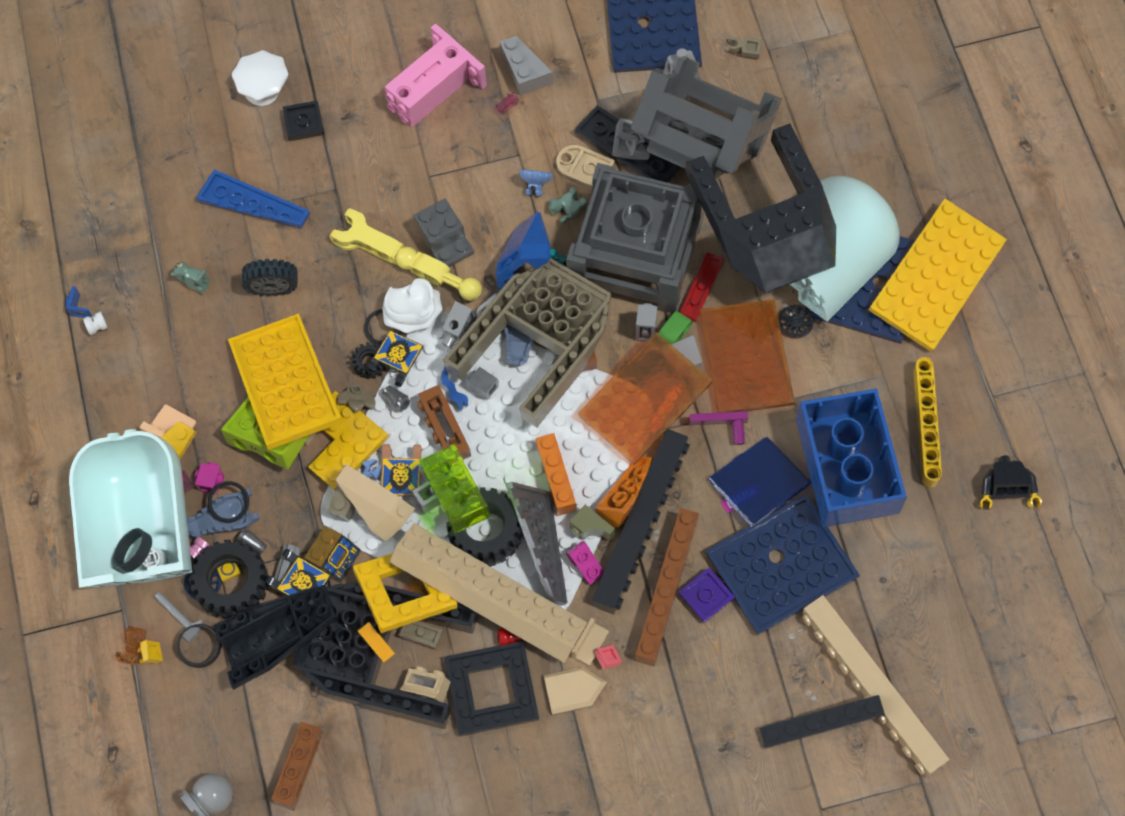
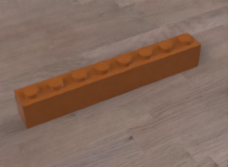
M683 508L679 509L636 651V662L655 667L699 517L697 512Z

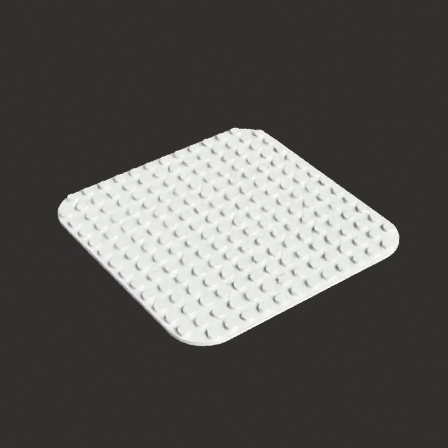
M441 312L430 328L408 333L406 338L424 345L423 349L409 371L402 387L394 385L395 378L399 372L389 369L374 398L376 402L375 408H369L366 416L389 434L390 437L384 444H390L391 458H413V446L415 444L421 445V463L435 455L455 483L458 494L426 514L423 513L414 497H400L415 509L405 525L385 542L369 530L367 523L362 516H359L356 508L350 522L332 516L327 510L335 491L328 486L321 502L322 522L324 526L326 525L344 535L359 547L361 552L375 558L392 554L413 523L451 544L446 527V522H448L447 515L449 511H452L451 506L454 501L459 502V496L462 494L467 496L469 490L474 489L476 492L480 491V487H485L487 491H490L491 488H495L499 494L502 491L505 492L509 499L510 496L505 484L512 481L550 491L536 447V438L555 433L576 501L575 512L557 516L552 499L568 601L567 604L558 606L566 610L572 603L583 579L577 567L568 559L566 552L579 542L584 541L594 555L602 538L595 535L589 536L585 540L580 536L576 537L570 531L569 521L585 504L597 514L594 508L633 460L640 455L650 433L646 427L654 416L652 403L647 394L636 385L597 369L581 372L538 428L522 419L519 407L560 356L533 344L526 364H509L506 360L507 346L505 333L501 332L462 380L448 372V379L455 384L456 391L468 397V407H465L463 402V410L460 411L458 405L451 401L449 391L441 381L442 371H444L445 367L443 359L452 350L442 344L446 336L442 327L450 312ZM479 367L498 379L499 387L488 400L469 388L468 377L472 371H476ZM391 385L408 395L410 400L409 407L402 412L395 410L383 394L385 387ZM437 385L440 386L471 451V457L453 465H450L448 460L444 461L440 453L442 447L440 443H435L432 436L434 430L432 427L428 428L424 419L427 416L424 411H420L417 405V401H419L418 393ZM439 402L441 411L435 413L446 435L447 445L450 447L448 439L452 438L453 435L442 414ZM382 446L368 459H376L378 461L371 467V470H376L378 466L382 465ZM362 465L357 471L363 473L365 467ZM381 475L378 478V480H376L375 477H369L371 480L381 485ZM422 475L420 478V486L426 483ZM481 513L474 516L468 522L466 531L475 540L489 541L496 538L502 532L504 524L502 519L494 514ZM523 534L520 538L519 548L515 547V553L512 556L507 555V560L503 563L499 560L496 561L495 566L490 567L547 599Z

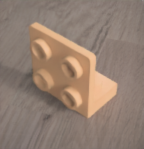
M165 404L151 424L143 421L139 428L141 431L161 437L178 421L183 422L192 429L197 422Z

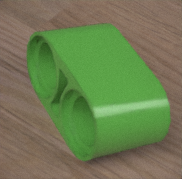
M675 311L659 331L657 339L667 346L676 343L684 337L693 321L680 312Z

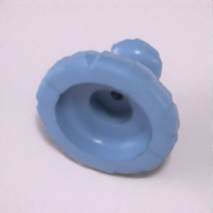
M521 169L520 177L528 183L525 193L532 195L533 188L535 187L536 196H542V185L552 180L553 173Z

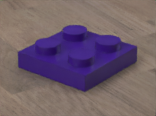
M707 568L678 592V595L704 624L735 599V596L710 568Z

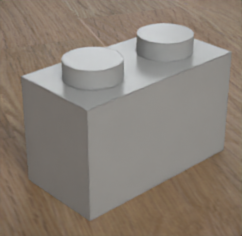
M649 303L638 304L635 341L654 343L657 306Z

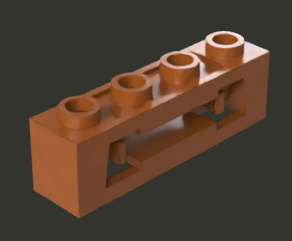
M437 385L418 393L419 401H417V405L420 411H424L427 416L424 419L428 428L432 427L434 430L432 436L435 443H440L442 447L440 453L444 461L448 460L449 464L453 465L471 457L470 448L440 386ZM439 402L442 414L453 435L452 438L448 439L450 447L447 445L446 435L435 413L441 411Z
M300 722L271 798L275 805L295 810L323 736V731L320 727Z

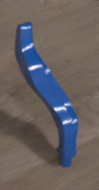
M444 367L441 375L442 384L448 389L451 401L456 403L459 410L462 411L463 402L465 407H468V397L456 391L455 384L448 379V372Z

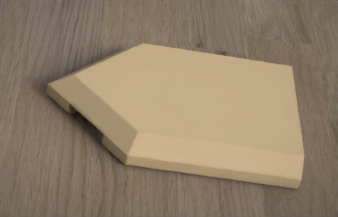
M584 667L544 675L552 715L591 707L607 684V681Z

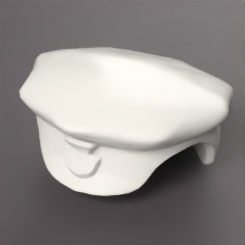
M261 50L257 53L241 57L232 72V78L240 94L244 95L254 105L265 106L277 99L280 90L288 79V71L283 57Z
M421 278L415 279L412 284L403 288L390 287L385 295L382 307L385 325L404 333L430 328L442 312L439 291L433 289L427 280Z

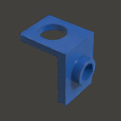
M72 286L70 295L66 298V309L70 316L79 318L93 317L89 309L77 307L80 293L75 286Z

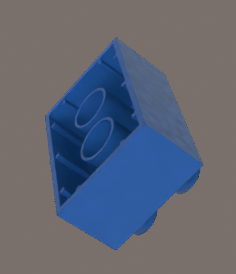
M878 389L800 402L796 423L822 526L828 527L900 514L907 496Z

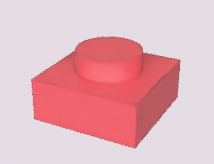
M614 645L597 648L594 652L603 670L619 666L622 663Z

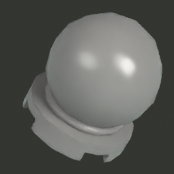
M208 773L195 782L192 792L188 793L185 789L179 796L188 809L196 816L218 815L231 804L233 789L230 781L224 776Z

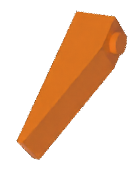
M637 456L594 508L597 514L612 527L622 525L630 514L653 461L651 457Z

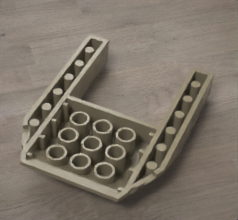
M552 258L539 269L532 266L528 271L520 275L518 273L510 278L443 359L446 371L462 380L507 324L560 356L519 407L522 419L538 428L584 370L604 334L611 293Z

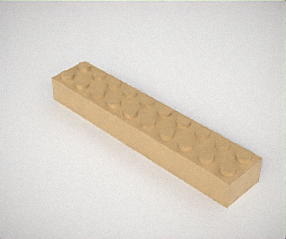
M415 523L411 525L397 544L390 559V563L440 592L449 595L454 600L563 663L566 662L588 623Z

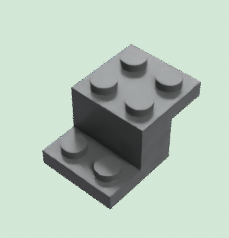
M446 198L413 215L414 220L423 232L424 242L435 259L451 267L475 254L474 249L465 237L463 224Z

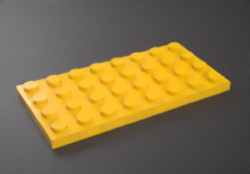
M944 199L868 310L932 352L1007 239L955 204Z
M299 313L228 339L268 450L342 423Z

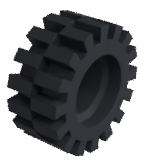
M366 342V346L362 343L360 344V349L356 347L355 352L352 354V363L354 370L358 375L360 374V377L364 378L366 376V379H370V376H373V379H375L377 374L379 377L382 375L381 371L385 372V366L379 363L375 373L370 374L367 372L368 366L362 363L364 357L374 356L380 345L376 346V343L373 342L370 345L369 342Z

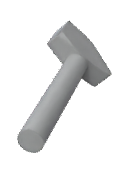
M161 592L154 596L185 629L194 624H203L202 620L192 623ZM202 627L190 628L182 637L190 643L198 636Z

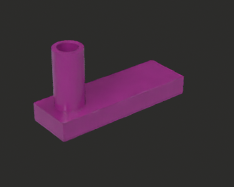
M748 411L689 415V426L732 424L734 445L745 444L744 423L748 421Z

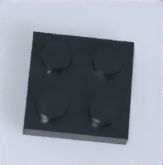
M318 100L283 106L289 141L324 134Z

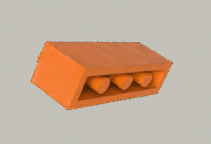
M555 433L537 437L536 447L557 516L575 512L576 501Z

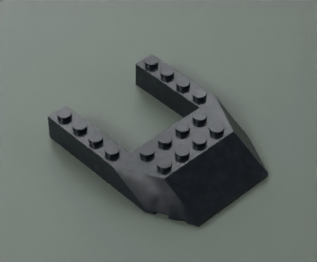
M791 124L773 129L770 141L798 193L795 197L735 219L704 155L687 161L685 174L731 268L747 277L746 279L749 282L756 284L758 289L765 294L836 266V224L823 186Z
M358 580L347 584H336L332 587L326 586L336 618L318 636L296 652L293 665L329 696L368 710L446 729L451 712L449 704L375 685L382 660L358 630L369 622L387 644L392 630L380 632ZM383 585L393 606L427 596ZM457 603L456 609L421 621L473 634L479 614L465 605Z

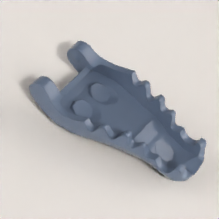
M507 324L504 328L507 346L506 360L509 364L524 365L527 363L534 340Z
M246 489L250 498L252 496L251 490ZM243 492L227 494L219 499H215L212 504L213 510L222 518H235L242 513L245 507ZM207 505V507L201 509L200 513L187 517L188 534L192 538H197L205 534L238 531L260 520V516L258 513L250 514L248 508L246 514L238 521L225 523L217 520L210 513Z

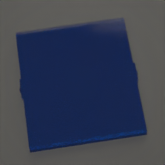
M765 437L746 452L738 455L732 462L708 479L751 527L775 510L783 507L790 499L812 483L769 437Z

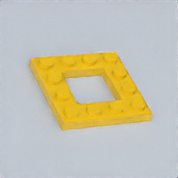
M393 553L353 566L354 574L381 633L457 608L456 600L425 582L423 583L429 595L393 606L381 581L383 578L405 572L390 563Z

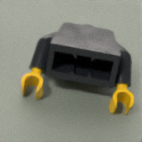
M1001 456L998 459L999 461L993 464V469H989L983 478L982 494H984V497L980 501V508L982 509V502L985 501L989 503V509L991 508L992 500L989 498L990 495H992V498L1030 497V494L1031 498L1027 501L1028 507H1033L1032 500H1035L1037 507H1039L1042 500L1036 494L1038 492L1036 476L1029 469L1025 468L1021 461H1011L1009 456Z

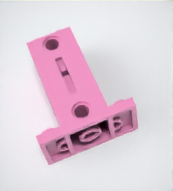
M437 24L431 27L433 47L385 86L388 108L393 113L396 112L405 124L408 123L412 127L468 80H470L472 85L478 86L481 90L487 86L485 66Z

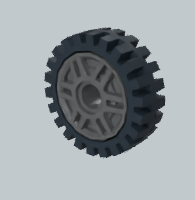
M260 259L257 262L252 261L251 264L247 263L246 266H243L242 288L247 290L248 293L259 294V296L267 295L268 297L271 295L289 294L291 291H295V288L297 289V267L288 261H277V259L272 261L265 259V261H262Z

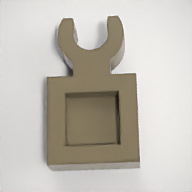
M747 37L744 38V41H740L738 38L731 39V44H736L737 46H730V52L737 53L741 51V56L759 59L762 40Z

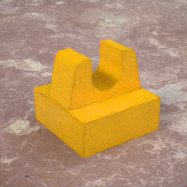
M145 640L140 643L141 647L137 650L138 653H142V659L139 660L140 663L158 664L163 661L160 642Z

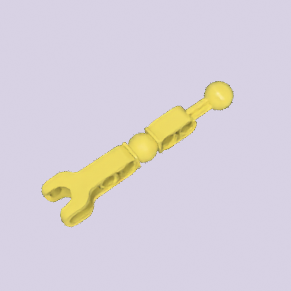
M349 208L344 214L346 221L352 225L349 230L339 231L335 229L329 235L332 243L344 250L361 248L390 263L397 264L402 269H410L411 273L434 285L441 286L444 282L458 289L461 297L467 301L476 300L481 295L482 285L476 278L469 277L463 280L449 273L450 268L443 262L419 251L417 253L412 247H404L403 243L369 227L364 215L356 210Z

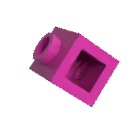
M208 462V464L201 463L200 469H197L195 473V486L198 491L210 493L216 485L224 482L225 475L220 466L212 462Z

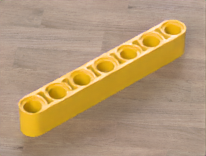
M922 357L917 360L913 371L922 483L924 486L932 488L938 484L942 476L934 366L931 359ZM919 367H925L927 371H923ZM921 384H925V385H927L929 388H927V389H926V388H923V387L921 386ZM922 402H927L930 406H925ZM927 419L932 424H926L923 420ZM929 437L933 442H927L925 438ZM930 455L934 460H928L926 456ZM931 473L935 475L936 478L931 479L927 476V474Z

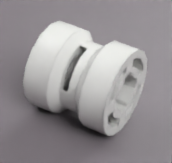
M101 311L95 313L93 317L83 318L90 336L96 334L98 330L108 329Z
M151 548L149 555L142 564L147 568L166 565L167 555L163 550Z

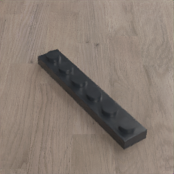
M876 695L761 727L760 731L765 748L767 749L883 717L885 713L880 696Z

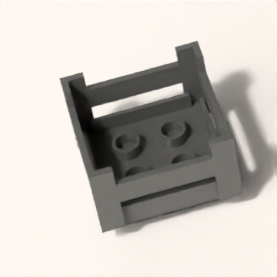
M683 56L678 59L674 72L669 75L663 74L659 68L651 71L631 129L637 131L636 134L650 140L647 152L686 168L687 161L704 155L715 179L724 173L733 174L745 161L761 154L782 98L764 92L760 105L696 78L700 63ZM688 95L734 115L733 121L686 101Z
M597 163L592 178V195L576 244L571 243L566 259L567 268L606 291L658 303L657 310L673 314L678 308L681 289L697 234L700 232L704 219V210L692 186L688 184L687 187L637 176L617 171L613 166ZM587 267L659 284V290L587 272Z

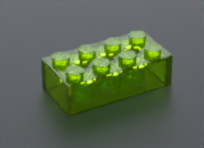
M455 444L419 460L421 469L454 534L491 517L488 506Z

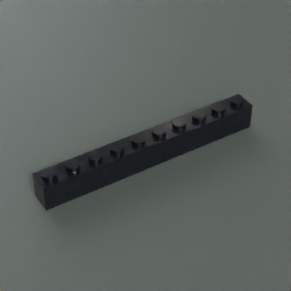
M666 429L592 599L593 607L613 615L616 609H621L624 601L622 595L624 592H628L631 581L629 579L631 574L635 575L639 566L637 560L639 556L643 557L646 546L644 544L646 539L650 540L654 531L652 529L653 523L658 522L661 515L659 509L661 505L665 506L669 496L666 494L668 488L672 489L676 478L674 474L676 471L679 472L682 467L683 461H681L683 454L687 455L690 447L688 436Z

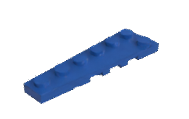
M215 169L196 197L200 203L301 229L310 215V211Z

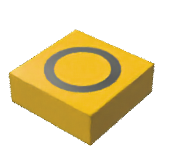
M227 563L217 569L223 583L241 576L237 563Z

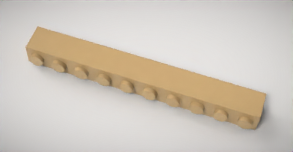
M824 595L806 606L802 612L803 621L807 626L811 625L815 630L816 638L820 642H824L827 646L828 654L833 659H837L840 663L841 671L845 675L848 674L850 676L853 687L857 691L862 692L865 696L864 699L876 695L880 696L885 716L878 719L882 724L888 726L891 737L901 743L904 754L908 758L911 757L916 763L915 768L917 771L928 778L946 765L950 759Z

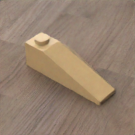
M347 464L344 465L334 480L347 499L357 509L356 511L359 516H362L367 523L369 530L385 542L405 525L415 509L394 493Z

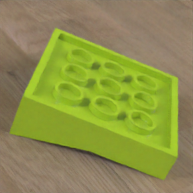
M249 397L221 429L227 444L243 451L256 452L271 463L287 470L310 436L308 435L268 450Z

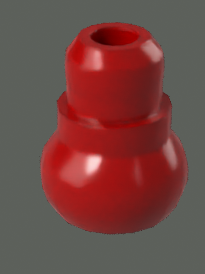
M505 628L498 630L497 639L499 646L523 641L522 638Z

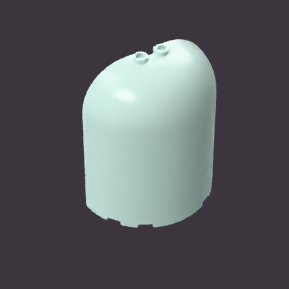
M830 176L820 180L836 224V266L790 284L798 290V301L825 321H828L895 254L900 240L897 219L886 200L868 184L847 176Z
M136 429L125 430L122 436L119 433H109L105 438L96 439L86 444L76 455L69 475L79 588L108 585L118 586L126 585L127 582L144 583L192 573L182 467L174 448L160 436L149 432L136 431ZM140 528L151 535L152 549L163 550L166 553L167 563L166 565L148 568L141 564L136 570L125 572L114 565L113 555L118 543L125 534L132 529ZM142 537L138 538L130 546L125 555L124 563L128 562L135 555L141 544Z

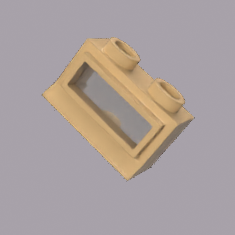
M416 666L415 669H408L400 691L444 702L450 681L443 672L434 670L433 673H429L427 669Z

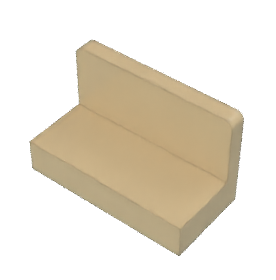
M591 618L572 650V658L590 667L596 657L594 652L597 648L602 647L609 635V631L595 624V619Z

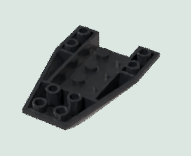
M325 585L248 607L244 611L214 625L217 639L227 651L232 669L227 674L233 690L276 667L313 640L333 622L336 614Z

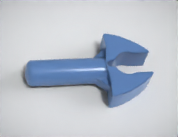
M376 459L367 460L362 463L365 467L362 474L368 478L375 477L378 480L382 472V465L378 466L376 470H371V467L378 461Z

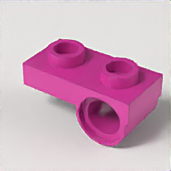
M581 541L566 552L568 559L577 567L587 584L591 585L603 576L604 570L586 542Z

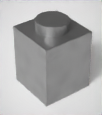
M481 367L476 371H472L468 377L469 388L486 400L499 387L498 379Z

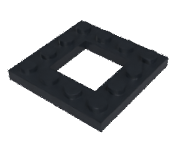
M524 641L445 656L459 737L539 720ZM508 666L515 703L475 711L469 674Z

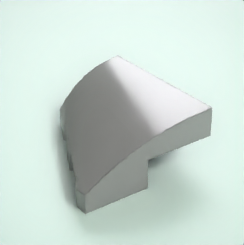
M620 118L616 125L612 156L637 160L649 159L650 154L645 150L643 136L636 134L637 131L631 129L633 121Z

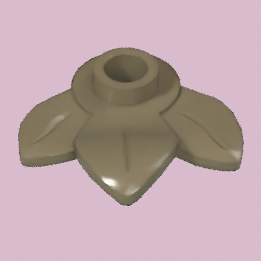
M359 385L348 386L347 390L340 393L337 398L338 404H348L355 413L360 411L363 406L374 409L376 405L375 399L365 393L364 388Z

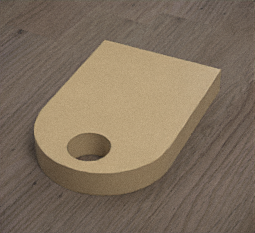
M570 145L563 148L556 159L557 170L564 178L592 189V178L597 163L613 167L615 165V160L579 145ZM565 156L571 158L569 162H564L561 159Z

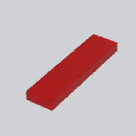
M709 252L706 253L680 310L681 314L691 319L694 323L697 322L724 262V258Z

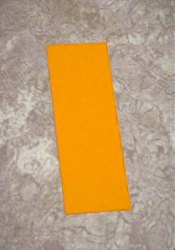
M369 622L358 630L383 662L395 654Z

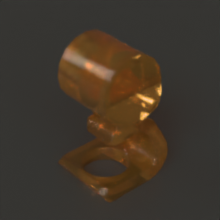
M133 626L128 627L125 634L126 653L121 651L116 653L118 662L137 666V648H140V643L146 640V629Z

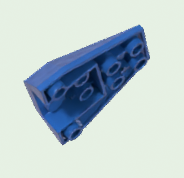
M537 211L515 228L497 262L496 280L498 292L514 276L515 270L522 267L525 263L539 269L549 262L551 245L540 212Z

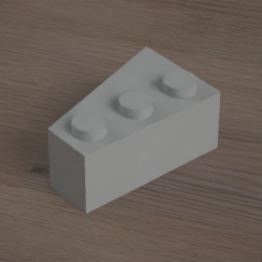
M517 36L500 41L501 55L519 95L553 84L552 71Z

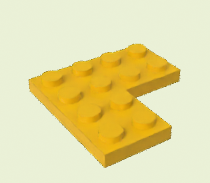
M336 391L332 394L342 423L322 430L334 441L308 466L315 475L334 491L337 488V483L334 480L345 464L358 470L363 465L362 463L367 461L390 437L386 431L361 411L355 413L348 404H338L337 398L339 393Z

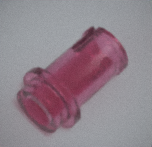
M513 92L511 94L508 93L507 97L496 105V108L501 114H504L513 105L518 104L519 98Z

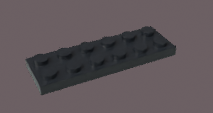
M598 105L575 129V134L637 176L669 183L682 168L652 153H649L650 156L647 160L612 156L615 130L619 119ZM643 137L645 141L644 147L647 150L650 140Z

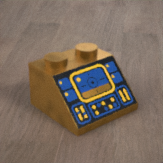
M325 525L304 559L329 573L333 580L342 583L360 554L361 549L344 535Z

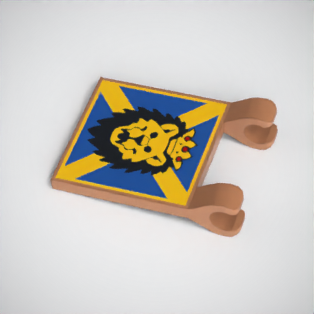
M390 444L382 445V487L398 497H414L412 491L420 486L421 474L418 465L421 464L422 458L421 445L415 444L413 446V458H391Z

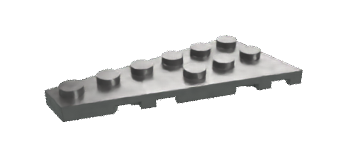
M512 481L506 483L505 485L547 599L557 605L567 604L550 491Z

